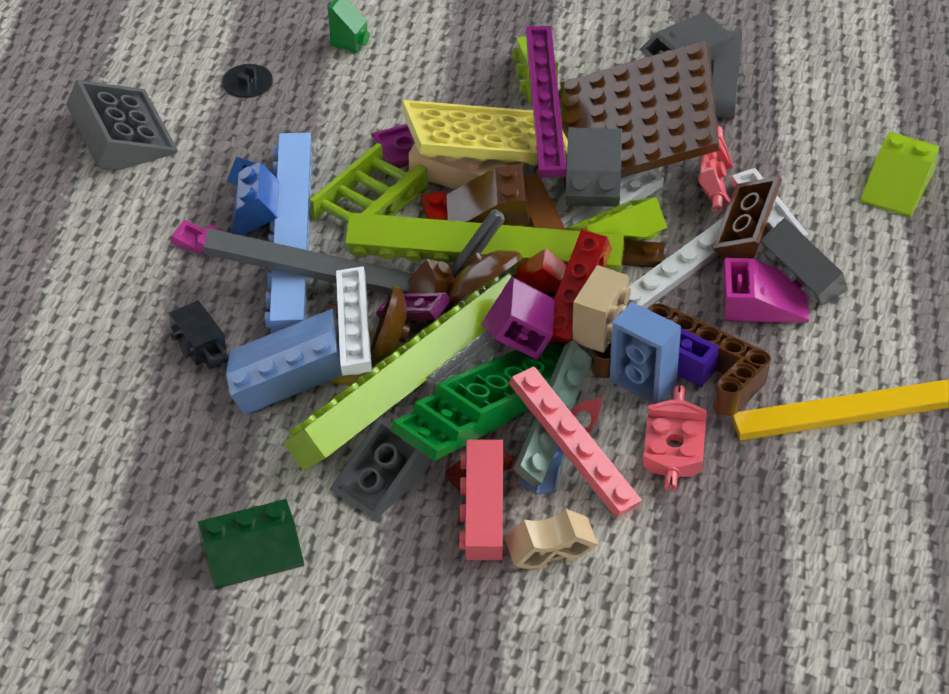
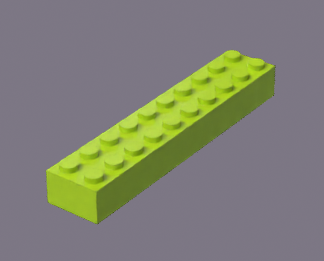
M507 274L501 279L497 276L472 292L468 297L454 305L447 313L434 320L427 328L413 336L410 341L392 352L393 354L372 367V371L359 377L351 383L352 385L335 395L331 401L310 414V417L289 430L288 432L291 437L285 440L283 444L300 467L305 471L327 458L486 335L488 331L480 324L509 281L511 275Z

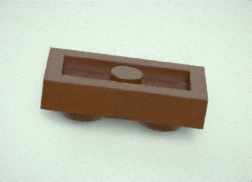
M624 240L622 265L655 268L663 262L665 243Z

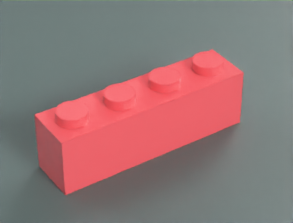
M467 440V451H461V469H466V477L460 478V495L466 496V504H460V522H466V531H460L459 546L460 549L466 550V560H503V440Z

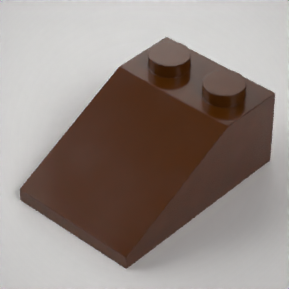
M522 163L495 167L447 194L448 221L483 223L489 213L496 209L504 214L505 221L502 225L518 226L529 224L527 186Z

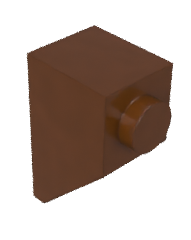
M426 259L409 278L408 283L413 293H447L450 296L455 279L447 263ZM450 301L439 317L451 310L454 303ZM426 320V321H427L428 323H432L434 320Z

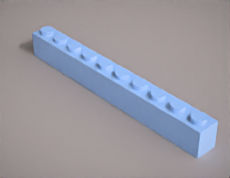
M279 133V144H274V159L278 160V162H273V175L279 180L278 218L270 221V230L274 234H269V242L309 250L312 169L311 133ZM269 269L272 272L267 273V288L271 289V292H266V308L270 309V312H265V328L271 329V334L306 320L307 277Z

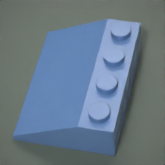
M334 309L322 312L229 352L226 372L229 392L243 415L342 376L339 326Z

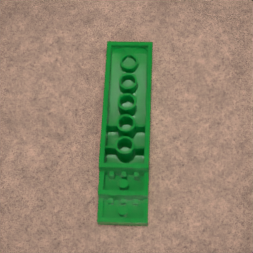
M548 343L538 359L514 350L437 384L435 394L415 402L412 413L394 420L391 431L435 461L467 445V440H476L528 410L529 408L509 385L511 378L529 368L535 367L549 384L564 347Z

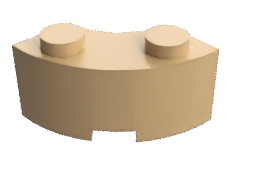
M568 509L546 520L530 521L524 519L505 537L514 566L525 569L548 567L547 562L564 558L566 563L585 555L598 545L588 517Z

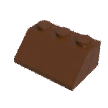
M780 176L736 184L712 248L724 261L725 258H755L782 182Z

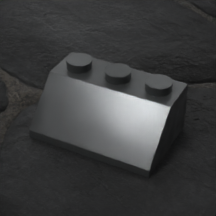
M785 217L761 239L764 256L771 263L777 261L783 267L781 269L782 273L790 281L793 282L796 279L802 285L801 291L810 300L816 298L822 304L848 290L843 272Z

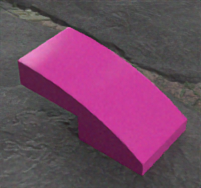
M184 219L171 236L170 243L202 254L208 228L218 231L223 230L211 224L206 229H203Z

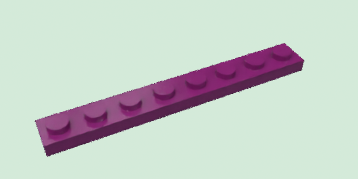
M528 26L526 27V44L539 178L566 177L552 27Z

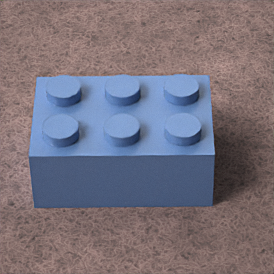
M631 302L612 322L610 381L654 404L660 403L677 384L681 326L647 308Z

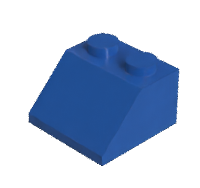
M261 162L245 167L238 173L233 200L232 234L243 236L278 218L279 180Z

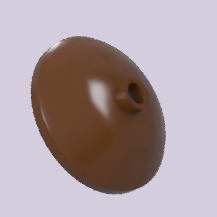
M497 250L484 256L478 252L465 260L468 266L459 273L454 281L449 296L451 302L454 303L466 297L508 270L523 258L522 254L515 250Z
M393 285L372 341L370 348L371 367L389 357L396 349L399 341L405 342L410 326L405 325L407 318L405 298L401 288Z

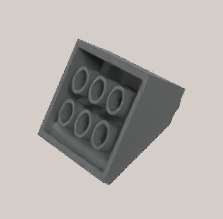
M76 80L66 105L97 167L121 170L178 152L145 89Z

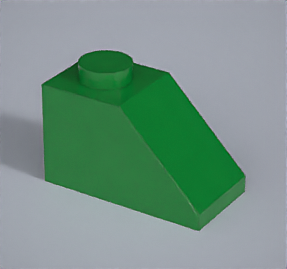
M333 0L328 6L330 45L357 53L369 41L370 33L367 30V20L349 0Z

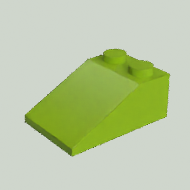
M888 132L880 147L860 202L911 217L936 169L940 146Z
M657 197L632 199L570 225L565 229L571 231L583 229L596 233L624 235V239L631 238L635 241L644 239V241L658 237V231L667 228Z

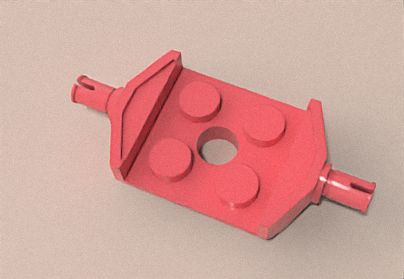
M717 126L720 151L701 156L698 175L699 183L709 201L712 202L711 210L716 214L728 208L730 199L726 193L723 177H726L727 169L733 168V163L723 138L724 130L721 126Z
M679 386L673 388V400L648 405L643 466L650 473L664 475V489L669 491L671 484V492L677 490V479L679 477H694L702 471L707 410L684 401L686 389L683 386L680 387V392H678ZM678 441L682 445L680 447H671L667 443Z

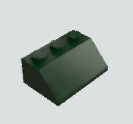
M287 499L197 521L200 543L215 589L305 566L295 522Z

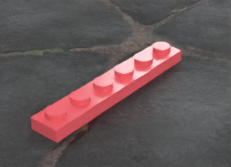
M535 367L529 368L511 378L509 385L616 518L631 511L641 503V498Z

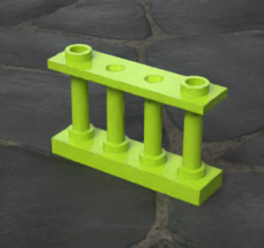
M377 143L321 191L312 196L310 199L311 218L316 220L324 212H327L348 224L350 212L335 205L342 197L364 208L365 210L361 214L394 216L428 187L427 168L418 164L411 171L405 172L383 160L382 144ZM378 169L399 181L394 186L389 187L370 177L369 174ZM361 183L382 194V196L372 201L352 189Z

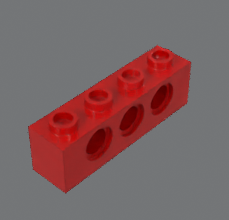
M583 229L580 230L554 299L553 336L548 343L564 347L565 344L572 341L573 302L596 266L605 268L612 250L607 236Z

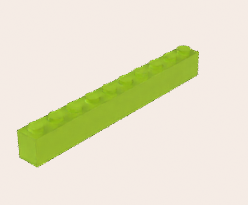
M350 213L345 244L349 254L360 258L374 255L386 260H393L395 257L406 258L412 262L430 259L448 264L449 262H455L482 223ZM501 225L481 255L484 256L497 250L518 251L522 254L523 258L512 266L517 269L518 265L546 248L568 265L580 231ZM597 233L607 236L612 247L605 268L621 273L624 235Z

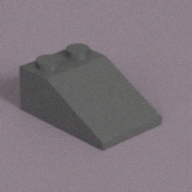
M568 128L566 205L616 207L620 205L622 129Z
M382 416L375 422L330 487L331 491L375 520L421 479L433 461L392 432V423Z

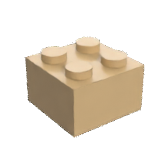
M596 266L573 302V342L604 353L609 343L612 342V322L627 307L631 295V288H628L629 275Z

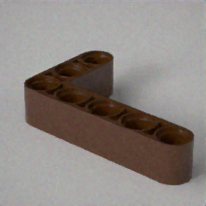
M655 303L648 307L650 311L680 325L681 329L719 346L716 371L724 375L718 380L713 408L717 413L725 416L736 414L766 384L771 363V356L766 351L665 304Z

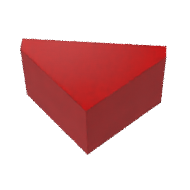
M545 248L518 265L516 279L540 292L557 293L567 265Z

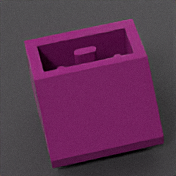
M511 276L480 325L496 340L538 359L553 336L555 300Z

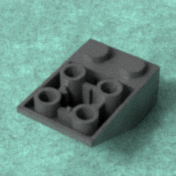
M704 11L658 31L639 50L645 57H651L668 50H675L693 43L706 41L709 47L711 62L735 38Z

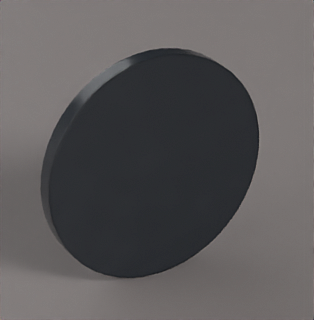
M242 64L227 71L222 82L224 89L229 94L240 98H252L262 95L270 89L273 83V76L267 68L261 65Z

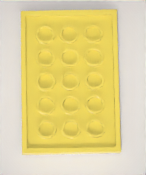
M403 100L401 110L419 154L426 157L441 155L452 159L467 157L478 161L493 159L504 163L520 161L530 165H538L532 110ZM563 132L565 161L567 165L568 140Z

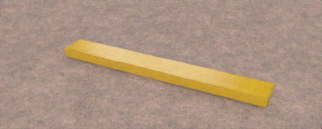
M949 379L740 411L732 415V421L739 441L946 409L949 408Z

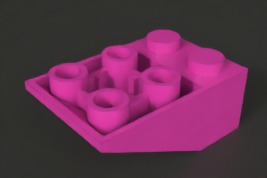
M725 258L723 272L724 321L809 323L808 299L800 289L802 285L796 279L793 282L790 281L780 269L753 258Z

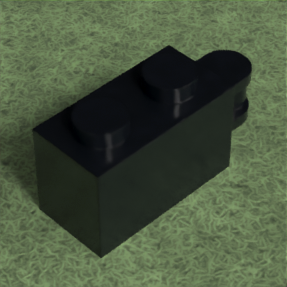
M199 300L168 313L170 325L167 326L169 335L173 341H179L181 351L186 358L191 357L196 366L205 363L209 369L228 362L225 335Z

